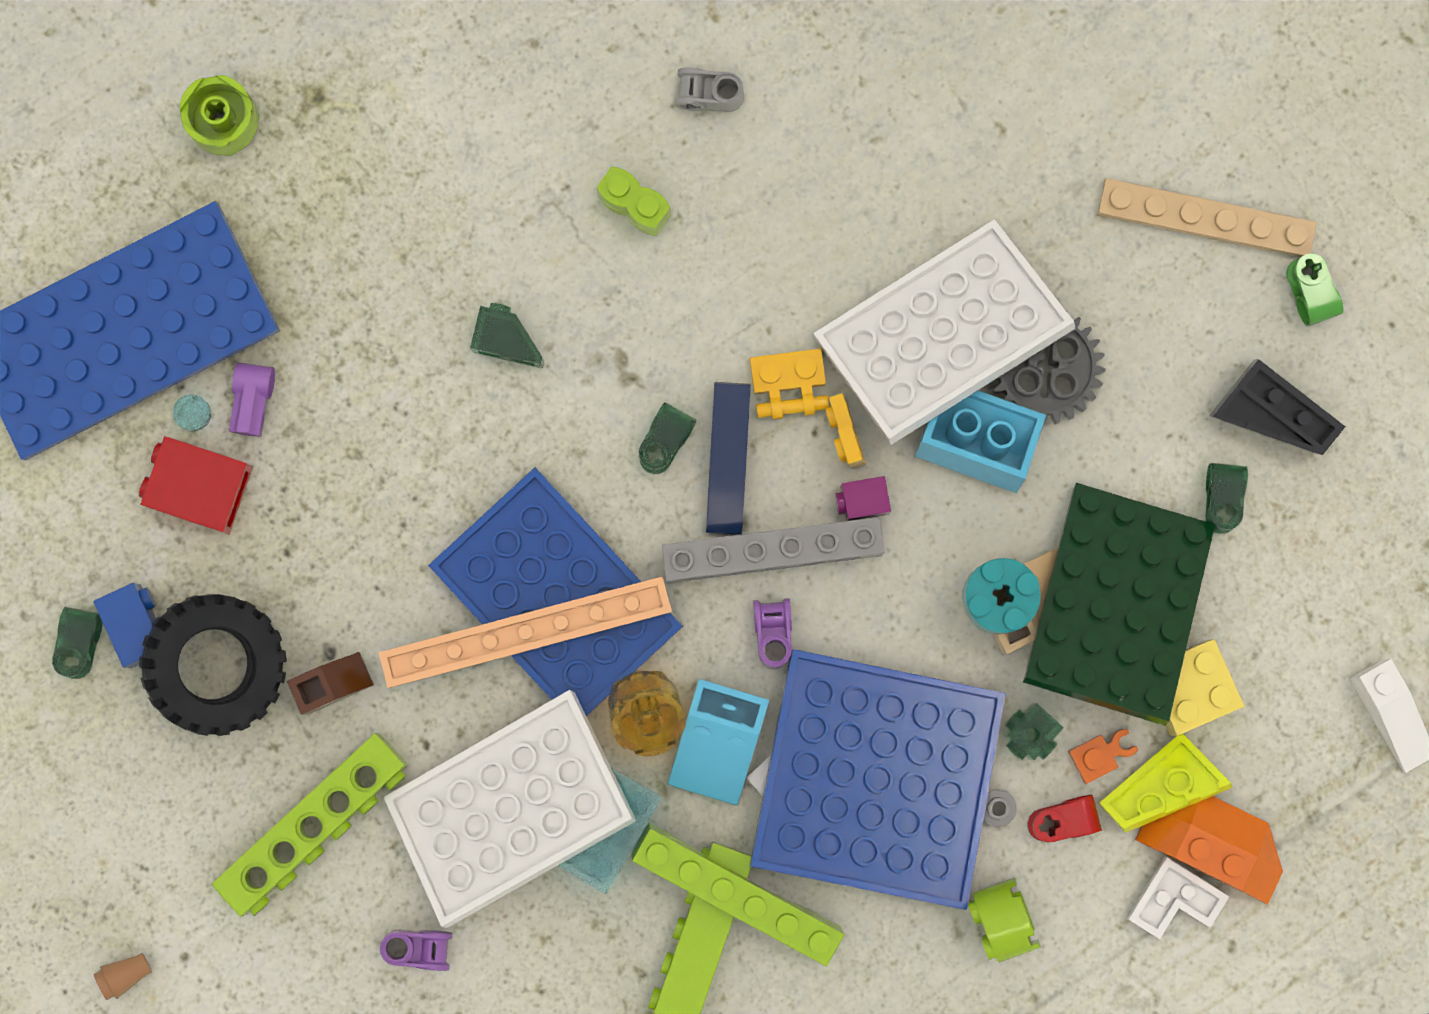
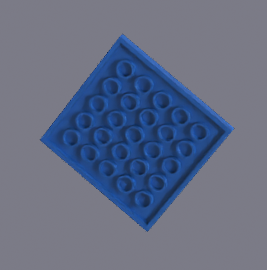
M792 649L749 867L967 910L1006 693Z

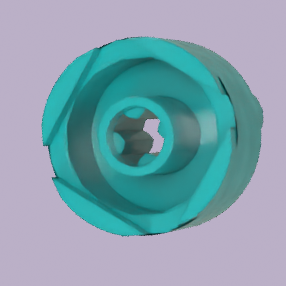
M1008 558L993 559L977 567L968 576L962 589V603L970 621L980 630L990 634H1007L1026 626L1036 615L1041 599L1037 577L1024 564ZM1004 588L1006 589L1005 595L1009 597V602L1006 601L999 606L996 604L997 598L992 593Z

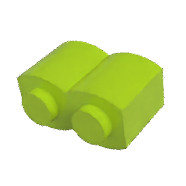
M611 166L597 186L601 202L612 212L628 216L630 222L645 234L657 236L671 216V209L667 200L655 190L641 187L637 179L624 169Z

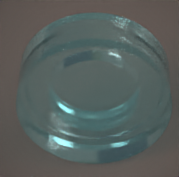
M189 394L181 397L175 403L173 417L181 428L195 432L202 430L208 425L211 419V408L207 401L200 396Z

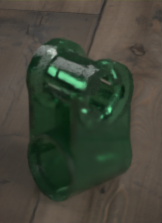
M664 402L656 414L649 432L640 445L639 459L642 468L651 474L665 472L670 467L679 449L687 441L697 419ZM657 448L661 449L663 460L656 459L653 463H650L647 452L654 453Z
M1209 463L1205 522L1215 525L1214 533L1226 534L1237 527L1243 519L1244 497L1248 481L1247 466ZM1223 508H1225L1226 515L1232 517L1225 524L1222 517L1216 515Z
M64 607L59 619L58 636L52 657V665L58 674L71 679H80L90 672L103 626L99 613ZM75 657L79 659L78 666L66 665L67 658Z

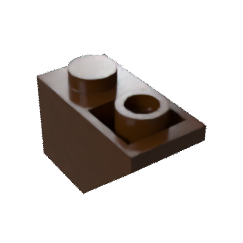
M360 652L321 665L287 681L301 715H309L374 686Z

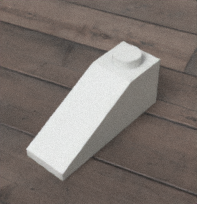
M1391 659L1379 660L1349 677L1403 773H1407L1428 761L1429 735L1412 695Z

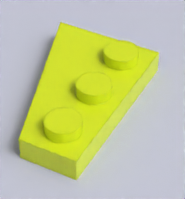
M1182 733L1170 741L1099 804L1126 833L1233 787L1231 782Z

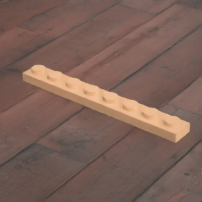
M662 576L378 653L387 688H392L672 613Z

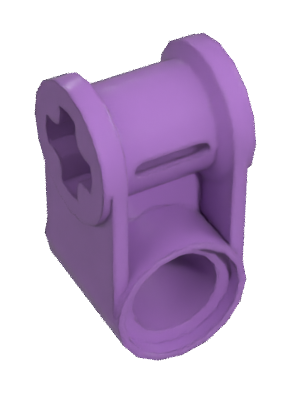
M785 598L783 602L763 604L759 600H753L759 659L769 669L782 668L788 663L792 651L790 598ZM765 615H781L765 617ZM777 642L784 647L785 656L783 659L771 661L765 656L764 650L769 643Z
M393 930L382 940L380 954L383 960L390 965L447 971L450 967V964L446 962L448 940L452 939V932L438 930ZM392 938L403 939L408 947L406 955L402 957L391 955L388 950L389 940ZM434 942L436 943L435 958H433Z

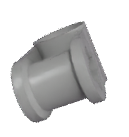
M680 68L678 70L677 76L681 78L679 98L675 99V106L677 108L691 111L733 112L743 104V83L736 74L706 71L699 68ZM692 84H694V85H693V94L691 95ZM730 85L737 89V94L731 99H723L718 95L719 90L724 86Z

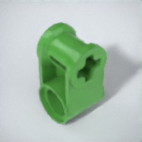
M1309 253L1290 263L1286 272L1287 280L1295 297L1298 313L1306 326L1317 324L1343 313L1341 296L1333 283L1327 263L1323 257L1318 254ZM1311 268L1312 274L1304 276L1301 269Z

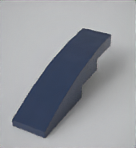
M714 382L706 533L742 535L751 384Z

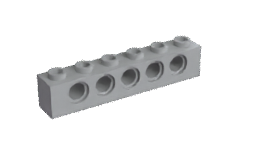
M880 517L662 545L667 583L880 557L884 554Z

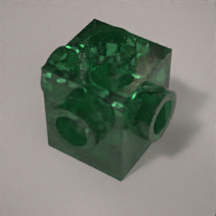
M1032 703L1024 713L1018 709L1005 723L1009 730L1003 736L1010 741L1006 747L1021 761L1025 757L1035 761L1038 756L1044 760L1057 746L1054 738L1064 727L1040 705ZM1030 728L1035 732V737L1032 741L1027 738V731Z

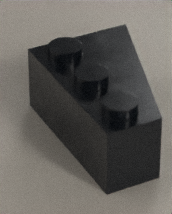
M1259 359L1252 361L1209 415L1210 417L1318 455H1323L1346 427Z

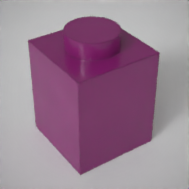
M885 476L842 483L840 486L841 492L835 493L838 514H845L846 521L878 517L891 513Z

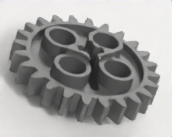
M1077 317L1074 320L1076 329L1053 342L1050 346L1048 364L1054 366V369L1047 375V398L1041 396L1044 368L1038 367V364L1045 358V348L996 378L995 380L999 381V385L992 392L993 394L1004 392L1006 396L1003 400L1045 414L1044 424L1047 416H1051L1055 425L1060 423L1061 413L1068 420L1074 418L1073 407L1080 412L1087 409L1082 400L1083 398L1092 402L1096 399L1095 394L1090 388H1100L1103 385L1100 380L1094 378L1095 375L1103 374L1106 368L1096 365V362L1105 356L1104 353H1094L1093 348L1098 345L1100 340L1094 339L1089 341L1087 336L1092 328L1088 327L1082 331L1078 329L1081 318ZM1068 342L1074 349L1073 357L1069 359L1062 358L1057 353V343ZM1023 374L1032 376L1036 383L1035 390L1030 392L1022 390L1018 385V377ZM1064 377L1068 379L1072 387L1071 392L1065 395L1057 392L1054 387L1055 378Z

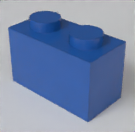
M131 583L93 601L123 668H133L139 665V656H142L144 646H142L145 635H149L153 628L151 625L156 620L152 608L156 607V603L150 590L147 587L142 588L141 584Z

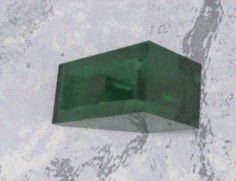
M490 303L489 308L480 306L470 346L472 352L543 369V357L517 315L510 313L511 307L498 303Z

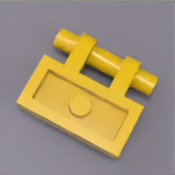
M821 348L750 357L754 395L769 393L770 401L756 404L757 418L772 416V420L783 419V415L804 412V416L815 415V411L825 410V408L829 407L828 395L813 397L812 387L826 385ZM801 389L802 398L781 401L780 391Z

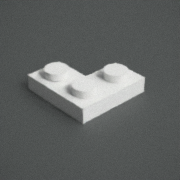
M1164 856L1126 919L1158 939L1162 937L1178 909L1211 928L1229 896Z

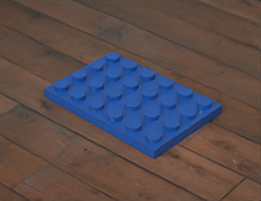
M536 467L428 565L482 625L641 582ZM671 613L515 654L512 657L551 700L568 690L575 692L585 715L588 716L683 626Z

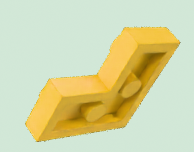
M841 393L829 397L831 406L825 408L831 428H839L837 430L840 438L834 439L840 461L842 463L848 461L852 469L866 465L844 394Z

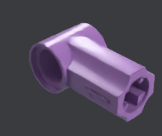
M240 362L236 364L232 381V392L235 396L229 432L253 437L262 436L267 399L271 398L274 389V367Z

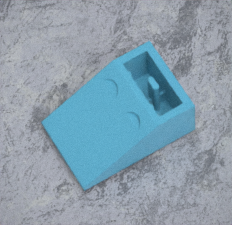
M699 679L668 785L738 805L769 700Z

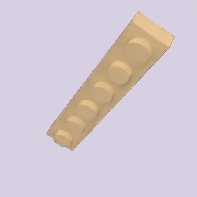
M1108 178L1103 183L1097 216L1299 258L1311 253L1317 223L1315 221Z

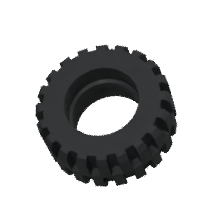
M220 594L195 595L166 609L167 612L161 617H157L151 626L153 628L149 635H145L142 646H144L143 654L139 656V667L142 668V678L140 679L153 707L171 723L184 730L208 736V734L218 736L230 735L232 731H242L251 727L250 723L255 719L261 720L268 713L266 709L271 702L276 703L280 696V693H277L279 685L285 682L286 672H283V662H287L286 651L281 648L280 642L282 638L279 631L274 630L270 624L272 622L265 613L258 611L255 608L256 606L247 601ZM206 630H222L233 635L241 643L247 656V669L241 684L231 694L218 699H205L194 695L183 684L178 670L179 656L186 642L194 635Z

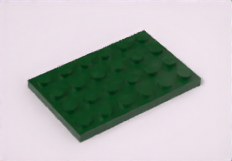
M1076 483L1069 502L1023 683L1166 726L1170 720L1215 524Z

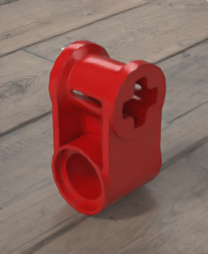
M1093 794L1072 798L1057 805L1038 809L1029 816L1027 822L1030 835L1036 840L1047 843L1082 837L1102 831ZM1044 817L1054 822V826L1049 828V834L1039 829V825L1044 823Z

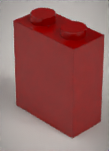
M164 436L162 443L158 442L154 447L151 456V463L154 464L150 477L146 476L141 484L139 497L142 500L140 505L229 535L253 467L245 462Z

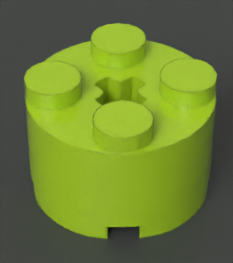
M225 75L203 77L191 83L182 95L180 114L183 127L203 150L216 155L232 156L245 148L254 138L259 124L257 107L244 87L233 78ZM216 112L225 113L222 119H215L213 117Z
M1015 878L974 892V899L968 903L975 924L982 923L986 935H983L981 940L988 959L996 958L999 963L1041 948L1039 939L1031 941L1030 937L1035 935V928L1021 891L1016 893L1012 891V887L1017 886Z

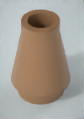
M141 953L131 958L100 966L101 970L93 975L104 998L108 1000L114 996L118 999L143 977L152 973V970L144 954Z

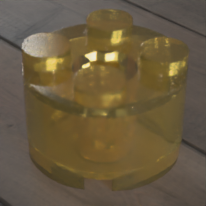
M661 671L635 672L616 681L612 685L608 699V712L612 731L618 744L624 749L626 747L634 751L636 755L643 757L660 755L670 750L676 744V740L681 732L683 733L686 719L679 692L674 683L667 678L666 674Z

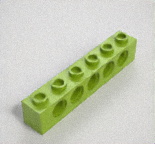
M374 733L211 885L240 917L247 915L249 912L255 916L270 903L267 895L276 887L282 891L297 878L298 875L294 870L304 861L309 866L325 852L321 846L331 836L336 841L352 827L348 821L358 811L365 815L379 802L376 795L385 786L392 790L406 777L403 770L408 766L407 762L380 733ZM365 766L373 768L376 772V782L371 787H365L359 782V772ZM338 791L344 792L349 798V806L344 812L336 811L331 803L333 795ZM310 816L318 818L322 824L321 833L317 837H311L305 831V821ZM283 841L289 842L294 847L295 854L290 862L282 861L277 854L278 846ZM255 867H261L267 874V882L263 887H257L251 882L250 874Z

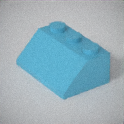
M977 390L925 424L914 457L1017 493L1026 479L1046 415Z

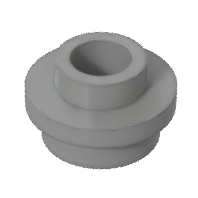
M1001 790L988 792L983 820L995 827L1009 824L1016 814V803L1013 797ZM998 801L1002 802L1005 806V811L1000 816H996L992 812V805Z

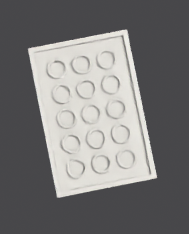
M994 219L813 334L815 340L892 445L1076 328L1075 322Z
M571 690L384 797L441 927L444 928L454 925L637 821L575 692Z

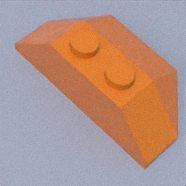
M1214 796L1141 826L1135 838L1136 841L1267 905L1283 873L1269 823Z

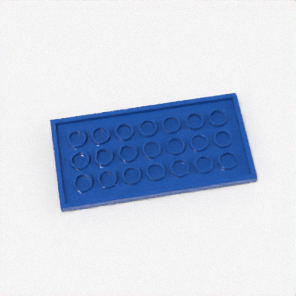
M214 201L0 310V416L21 460H28L280 332L277 322L219 203Z

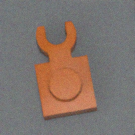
M1128 729L1116 731L1108 743L1105 742L1102 735H1098L1068 751L1084 784L1119 768L1114 759L1115 757H1129L1138 751L1136 746L1124 750L1119 745L1120 738L1129 734Z

